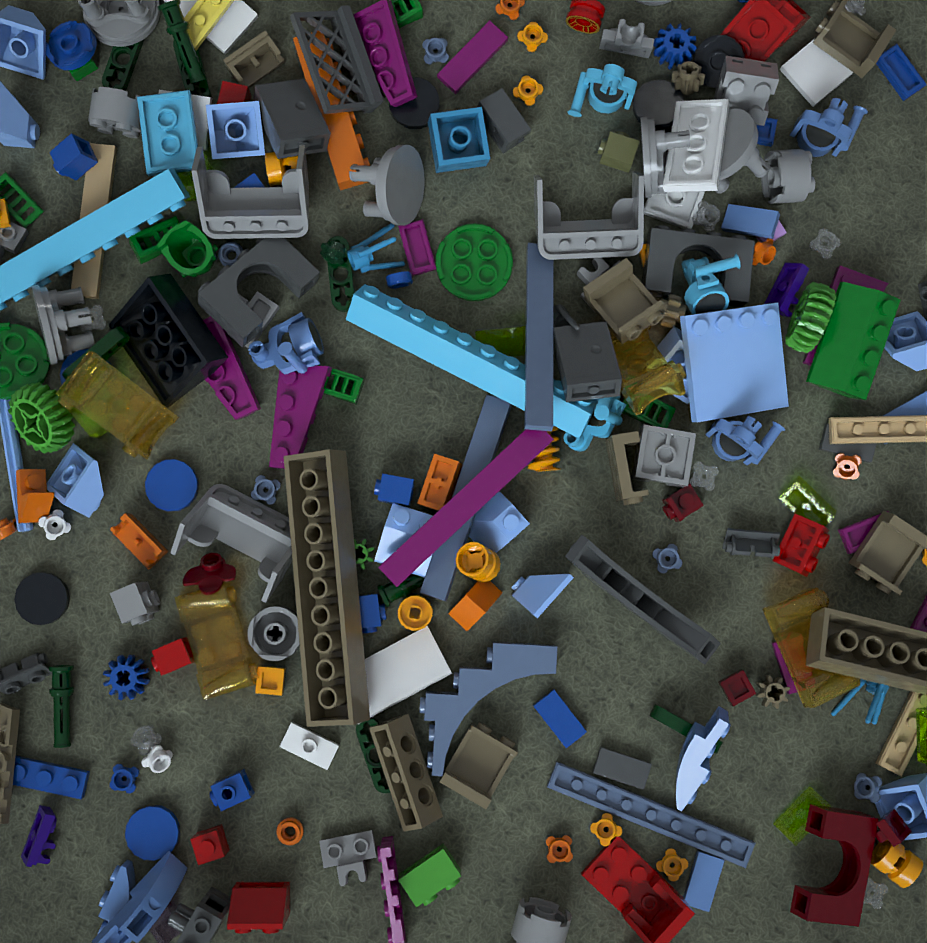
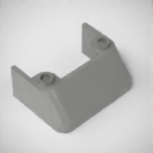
M299 145L296 169H289L283 174L282 187L231 188L229 178L225 173L219 170H206L203 147H197L191 171L202 230L208 237L214 239L298 238L307 233L309 226V179L305 145Z
M632 171V197L618 199L613 204L612 219L561 221L559 207L554 202L543 201L542 178L539 175H534V213L537 246L540 254L549 260L637 255L643 248L644 175L638 171Z
M215 484L180 522L171 554L176 555L187 541L196 546L206 547L217 539L261 562L258 568V575L262 580L268 582L261 601L266 603L282 581L292 562L289 517L227 485Z

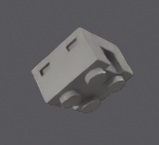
M725 56L713 99H729V109L745 110L753 117L756 125L764 126L769 113L768 100L770 94H775L779 82L777 63Z
M642 425L639 428L640 442L636 444L631 479L645 482L666 483L668 486L680 488L688 486L696 433Z

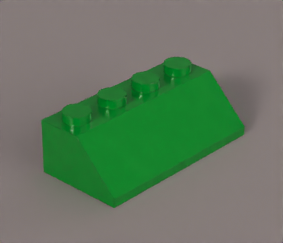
M840 282L836 292L833 313L819 341L806 382L847 398L866 400L901 299L880 290Z

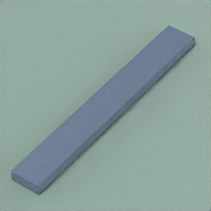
M528 243L526 248L524 429L552 431L553 260L544 258L540 254L537 244Z
M486 395L452 498L495 458L512 404L500 398ZM476 513L433 553L420 590L421 594L447 602L458 569L456 554L467 542Z
M557 761L547 783V788L744 868L747 867L755 846V842Z

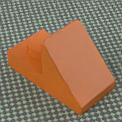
M46 469L16 470L18 522L38 523L42 516L47 517L49 515L54 499V492H47Z

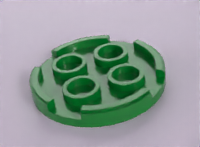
M473 223L457 227L443 239L436 253V271L440 282L449 293L462 300L483 301L495 296L506 286L512 273L513 256L509 244L495 229L487 225Z
M4 322L0 323V399L9 400L12 399L11 395L26 384L38 382L42 384L47 377L50 361L45 342L38 333L22 325Z

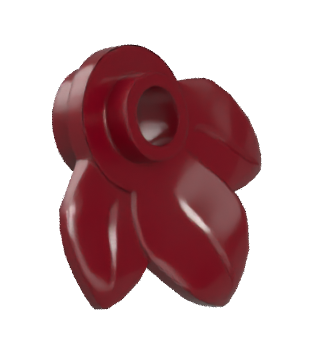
M208 553L201 558L199 566L187 571L183 578V586L199 585V590L202 594L211 595L220 590L223 581L235 580L236 569L234 566L226 564L225 559L220 554Z

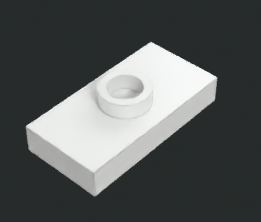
M292 721L280 747L328 770L340 744Z

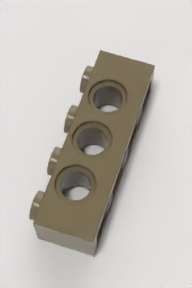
M409 714L393 717L370 727L369 729L403 831L422 829L442 818L443 815Z

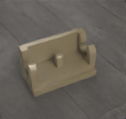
M263 31L223 59L227 70L240 85L248 86V88L285 63L280 55V50L266 31Z

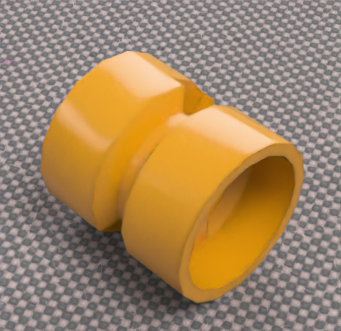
M275 152L265 153L266 171L270 187L282 186V177L287 171L286 165L291 166V169H296L298 156L277 159Z
M478 542L464 544L456 554V565L459 571L479 582L491 581L500 571L501 563L496 552Z
M412 595L405 598L398 608L400 623L406 629L412 631L425 628L433 616L431 603L420 595Z
M886 840L881 844L878 842L873 849L871 864L880 872L888 873L889 879L899 887L906 888L910 886L920 875L923 861L910 850H905L901 843L893 847L889 840Z

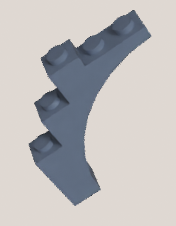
M492 641V647H487L486 663H491V668L459 666V672H454L453 688H458V693L426 691V697H420V713L425 714L424 721H435V725H429V741H434L433 752H428L427 768H432V776H443L445 758L452 737L464 716L479 700L495 688L515 679L535 674H556V645Z

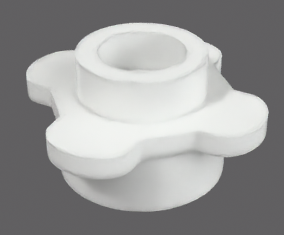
M56 509L51 515L47 517L42 516L38 521L39 526L44 528L46 538L49 540H55L58 536L68 533L71 529L70 523L66 522L63 518L64 513L62 510ZM54 522L57 523V526H56V527H53V526H52V524H53Z
M156 745L147 754V757L142 759L141 764L145 768L149 767L154 773H161L170 766L173 753L171 750H164L161 745Z

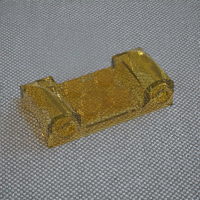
M651 325L642 330L636 339L628 340L623 344L609 330L622 377L620 392L636 416L641 414L652 401L665 395L682 396L686 394L683 382L686 374L680 363L675 364L673 360L667 363L649 337L648 330L651 329Z
M92 351L85 355L56 392V395L60 397L57 401L69 411L75 408L119 439L124 444L122 450L133 458L139 455L148 459L160 436L179 418Z
M224 582L220 590L211 595H204L200 590L174 597L181 623H184L198 672L196 677L203 700L256 685V680L259 678V675H257L258 668L256 663H252L235 604L237 594L234 586H230L229 582Z
M816 587L802 590L786 600L762 609L804 708H815L860 686L859 678L806 666L811 614L822 608H828L829 605L827 594Z

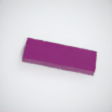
M489 20L437 74V78L456 95L508 41V37Z

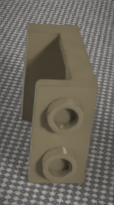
M835 0L826 12L829 16L828 19L824 17L815 29L818 34L812 43L863 78L877 63L896 29L888 24L879 33L845 8L848 0H841L840 2Z
M627 258L583 287L585 301L603 322L607 321L609 330L621 344L628 340L636 339L642 330L650 325L658 324L665 315V303L662 300L657 301L634 275L633 265Z
M634 431L611 435L605 441L616 502L623 501L624 506L643 502V497L648 496L649 491L634 492L632 490L625 448L633 447L640 442L639 432Z
M883 510L849 561V564L856 568L854 572L856 575L866 581H869L870 578L877 582L875 587L887 595L891 591L901 595L903 591L898 586L922 550H927V536L895 514Z
M471 722L444 769L443 776H440L439 782L482 808L487 809L494 791L511 761L517 756L518 750L514 747L516 743L503 735L499 739L491 734L493 729L481 722L475 725Z

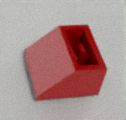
M236 882L231 893L227 930H235V933L245 934L250 933L252 930L262 929L263 933L272 934L279 932V929H283L290 915V882Z

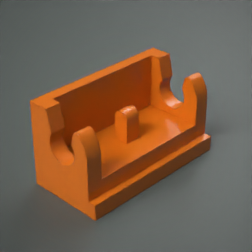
M434 454L417 504L439 511L452 499L463 464L459 461Z
M125 513L120 518L121 522L117 526H112L110 531L150 570L168 550L132 514Z

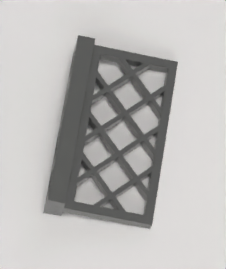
M350 5L340 6L335 11L294 12L291 14L290 19L324 114L362 110L363 114L372 113L384 102ZM330 19L334 32L321 24L322 21ZM301 21H306L314 27L313 32L310 33L304 29ZM317 31H320L329 38L327 45L315 37ZM333 42L340 47L342 56L330 48ZM311 43L323 51L320 58L311 52ZM326 54L338 62L335 69L323 61ZM341 66L348 70L350 80L339 72ZM319 68H322L331 75L329 82L320 77ZM335 79L347 87L344 93L332 85ZM350 90L357 94L359 102L356 103L347 96ZM328 92L340 99L338 105H330L327 97Z

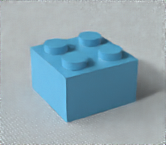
M482 107L430 114L428 128L436 173L483 167L488 164L490 153Z

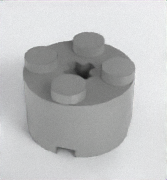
M99 87L98 90L93 88L88 117L89 125L97 127V131L101 133L113 134V130L123 131L122 135L126 137L138 138L141 132L137 101L139 95H136L135 99L128 96V91L109 87Z
M791 149L774 150L766 153L764 161H768L770 169L766 170L768 173L761 177L764 197L770 198L769 204L803 202L808 193L814 192L815 179L811 177L812 153L810 151Z
M272 606L261 610L251 620L248 627V641L261 658L269 661H279L288 658L300 649L297 612L286 606ZM277 626L279 631L283 632V635L278 637V640L276 635L271 634V630L276 629Z
M530 897L529 902H524V898H522L518 904L511 936L516 940V943H565L572 915L567 910H565V914L558 910L559 905L554 902L536 897Z

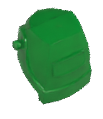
M186 220L171 228L157 244L168 262L181 272L180 275L183 278L187 275L196 277L209 272L214 265V261L217 259L216 251L219 249L215 244H211L208 237L198 227Z

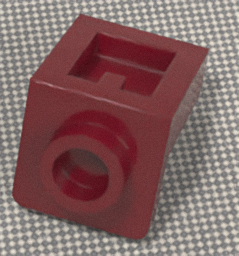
M691 484L662 500L665 504L662 507L664 513L669 520L674 519L675 522L682 521L685 517L704 506Z

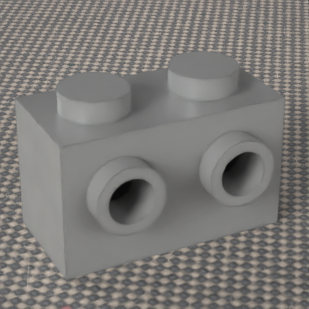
M135 582L110 593L121 623L131 622L132 626L140 625L154 619L153 614L160 611L158 608L160 604L159 596L155 590L151 591L148 582Z

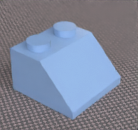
M393 503L384 526L374 562L382 564L421 528L432 515ZM432 555L412 574L425 578Z
M927 773L906 776L880 786V800L875 803L880 818L895 809L912 831L905 840L927 838Z

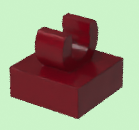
M742 669L718 682L731 706H735L756 694Z
M895 809L886 813L876 823L879 827V831L876 832V839L880 844L889 840L892 846L895 847L902 843L912 832Z

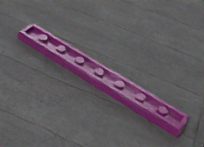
M525 429L378 568L398 587L554 439L546 431Z

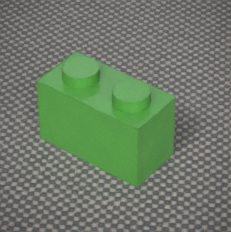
M443 843L399 873L398 880L416 907L422 903L426 906L438 897L437 893L444 888L449 890L460 882L461 869Z

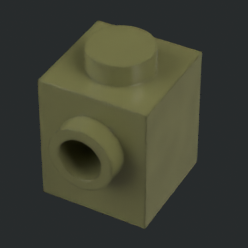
M610 131L607 140L602 138L597 153L602 155L600 164L629 173L640 141L630 138L624 132L617 131L614 133Z

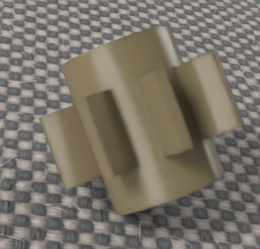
M691 61L684 62L681 65L678 64L677 71L672 72L671 82L675 83L674 89H680L684 95L698 92L699 85L704 84L705 74L701 73L702 67Z
M670 294L667 300L660 299L665 303V315L660 325L673 328L675 323L681 324L680 316H685L687 305L681 304L682 297Z
M766 675L765 682L756 683L760 689L755 696L764 699L762 701L763 706L767 707L772 702V706L779 709V702H788L785 695L786 691L790 690V687L781 685L783 678L777 677L773 682L772 677ZM771 686L777 688V692L773 693V697L768 695V692L772 690Z

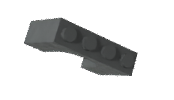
M655 226V228L650 229L646 238L647 245L642 284L652 296L666 298L671 293L674 263L680 254L687 251H700L710 256L714 262L734 257L737 254L740 259V269L735 267L719 272V281L728 294V306L743 307L749 302L755 241L747 240V237L742 235H734L729 238L721 237L722 234L718 232H707L705 235L697 234L693 229L674 231L670 230L668 226Z
M259 238L251 250L245 249L233 265L223 267L215 280L205 282L198 290V305L242 348L262 331L263 320L242 301L238 294L237 287L244 278L255 273L270 274L278 278L299 299L318 282L320 272L285 238Z

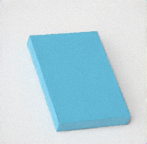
M190 90L137 97L146 174L148 176H157L170 168H174L176 173L191 171L198 142Z

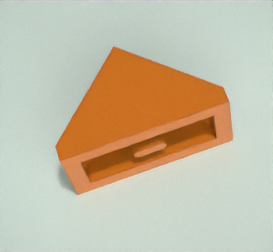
M477 581L448 614L468 631L489 610L503 592L491 581Z

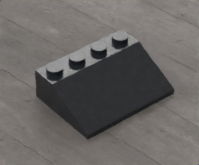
M171 273L148 277L109 323L111 330L121 326L130 336L129 341L123 347L164 408L170 407L212 375L228 358Z

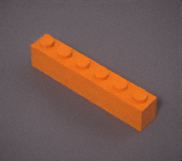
M317 31L315 34L316 38L327 45L329 38L325 39L324 34L320 31ZM294 37L293 41L306 82L331 133L327 150L339 189L341 191L367 183L353 182L349 177V171L356 172V170L350 169L351 165L370 166L368 157L363 158L360 151L364 149L361 134H355L353 125L357 124L354 112L324 114L297 37ZM311 43V52L320 58L323 51ZM326 54L323 61L335 69L338 62H333L332 58ZM319 68L320 77L329 82L331 75L322 68ZM337 79L334 80L332 85L344 93L346 86H340ZM328 92L327 97L330 105H338L340 99Z

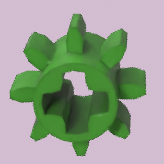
M354 538L355 549L358 550L360 546L363 547L362 552L366 555L364 559L359 558L356 564H360L361 568L365 570L366 566L364 563L367 560L374 562V559L369 557V552L374 551L375 548H367L365 546L367 539H364L361 544H357Z

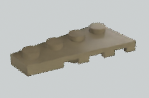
M0 702V824H9L20 709Z

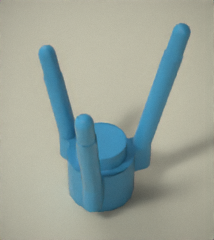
M390 223L347 251L349 262L354 270L360 269L361 273H365L370 270L405 266L404 261L370 264L374 260L372 252L395 242L396 237L389 238L371 247L367 245L394 228V224Z
M860 679L833 709L831 715L835 716L861 687L866 684L865 690L873 694L874 697L865 722L870 723L872 719V724H877L889 686Z

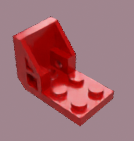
M749 0L720 35H728L736 39L743 48L745 59L766 62L778 47H782L806 24L811 16L793 0Z
M620 836L613 838L610 845L605 846L581 872V875L621 912L625 921L644 943H669L695 915L681 894Z

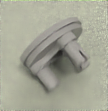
M78 0L83 9L85 24L95 34L98 41L109 46L124 47L142 41L155 29L160 18V11L157 8L160 5L159 0Z
M729 109L718 191H715L719 194L725 192L729 187L730 182L726 178L736 173L743 166H747L758 178L765 176L768 173L766 170L770 169L769 164L759 155V150L756 148L758 142L756 122L748 112L742 109Z
M640 117L645 198H651L655 194L667 193L663 189L665 175L663 154L672 148H690L689 130L665 133V130L655 131L654 119Z
M400 144L388 149L382 158H375L371 166L351 165L350 169L356 170V172L349 171L351 181L370 182L372 185H375L376 201H365L363 205L364 216L381 217L394 225L402 226L410 224L415 219L423 200L425 177L421 157L414 147Z
M32 286L41 331L51 365L58 364L59 360H64V356L72 355L74 351L89 349L95 344L91 331L73 336L65 334L69 327L92 324L91 316L78 317L90 314L88 307L65 312L61 309L64 306L84 304L81 287L57 292L56 289L48 291L46 286Z

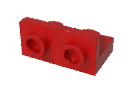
M794 514L780 543V555L774 556L772 561L807 577L809 572L813 573L818 564L816 557L820 549H824L829 541V529L819 523Z

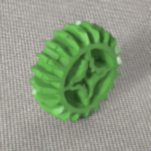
M812 282L806 287L799 298L798 304L795 306L785 336L786 345L793 350L809 353L818 345L833 313L832 310L836 299L834 289L829 288L828 285Z
M38 382L26 384L11 395L12 399L8 402L11 407L8 412L12 415L10 421L15 424L16 428L14 430H18L20 438H24L28 446L32 445L35 451L40 450L42 453H52L60 450L71 441V437L75 434L73 430L75 424L71 421L73 415L69 413V406L64 404L63 397H59L56 390H51L47 384L42 385Z

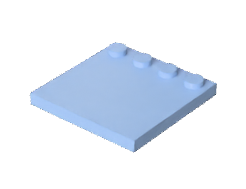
M778 303L680 316L692 422H703L789 407Z

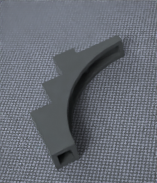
M583 535L579 537L565 557L582 571V574L592 583L614 597L626 609L647 622L659 634L705 665L721 644L712 634L677 611L627 573Z

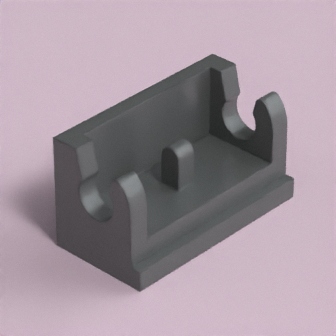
M503 88L479 101L477 107H482L485 128L503 154L524 141V136L531 132V128Z

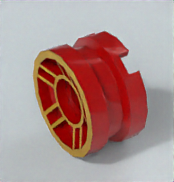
M571 0L569 8L571 11L568 12L566 17L567 25L576 31L587 34L599 32L602 23L601 19L604 17L606 10L604 5L597 0Z

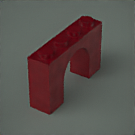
M810 804L805 831L824 839L838 840L843 851V864L836 879L827 886L809 887L795 885L790 908L791 913L806 921L859 927L877 832L876 823L879 818L860 811Z

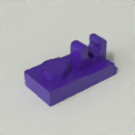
M785 263L764 304L778 303L779 314L791 317L793 313L788 308L790 304H798L799 300L795 297V294L803 284L809 268L803 263Z
M39 805L21 854V858L27 867H32V865H37V863L49 864L51 861L50 857L41 854V851L47 848L55 849L56 847L52 840L47 839L49 833H53L57 822L54 812L48 806Z

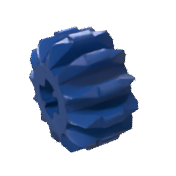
M670 23L667 25L666 30H659L658 38L654 39L653 46L656 49L653 54L656 57H661L659 60L660 65L668 62V68L672 69L674 63L678 67V64L681 65L684 62L692 61V55L695 54L697 46L694 45L697 39L696 36H689L690 28L684 31L680 23L675 29Z
M131 654L127 659L124 655H120L117 657V662L110 661L108 665L111 670L103 672V675L110 677V680L103 683L104 686L112 685L109 694L114 695L118 692L119 700L125 699L126 696L132 700L136 698V692L139 694L144 693L145 689L141 684H149L150 679L143 677V674L150 672L149 668L142 670L140 668L144 664V660L140 659L135 662V655ZM126 672H129V673H130V675H129V677H128V679H129L130 681H128V682H124V681H123V679H124V677H125V675H124L123 673H126Z

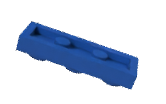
M16 756L13 785L83 799L90 771Z

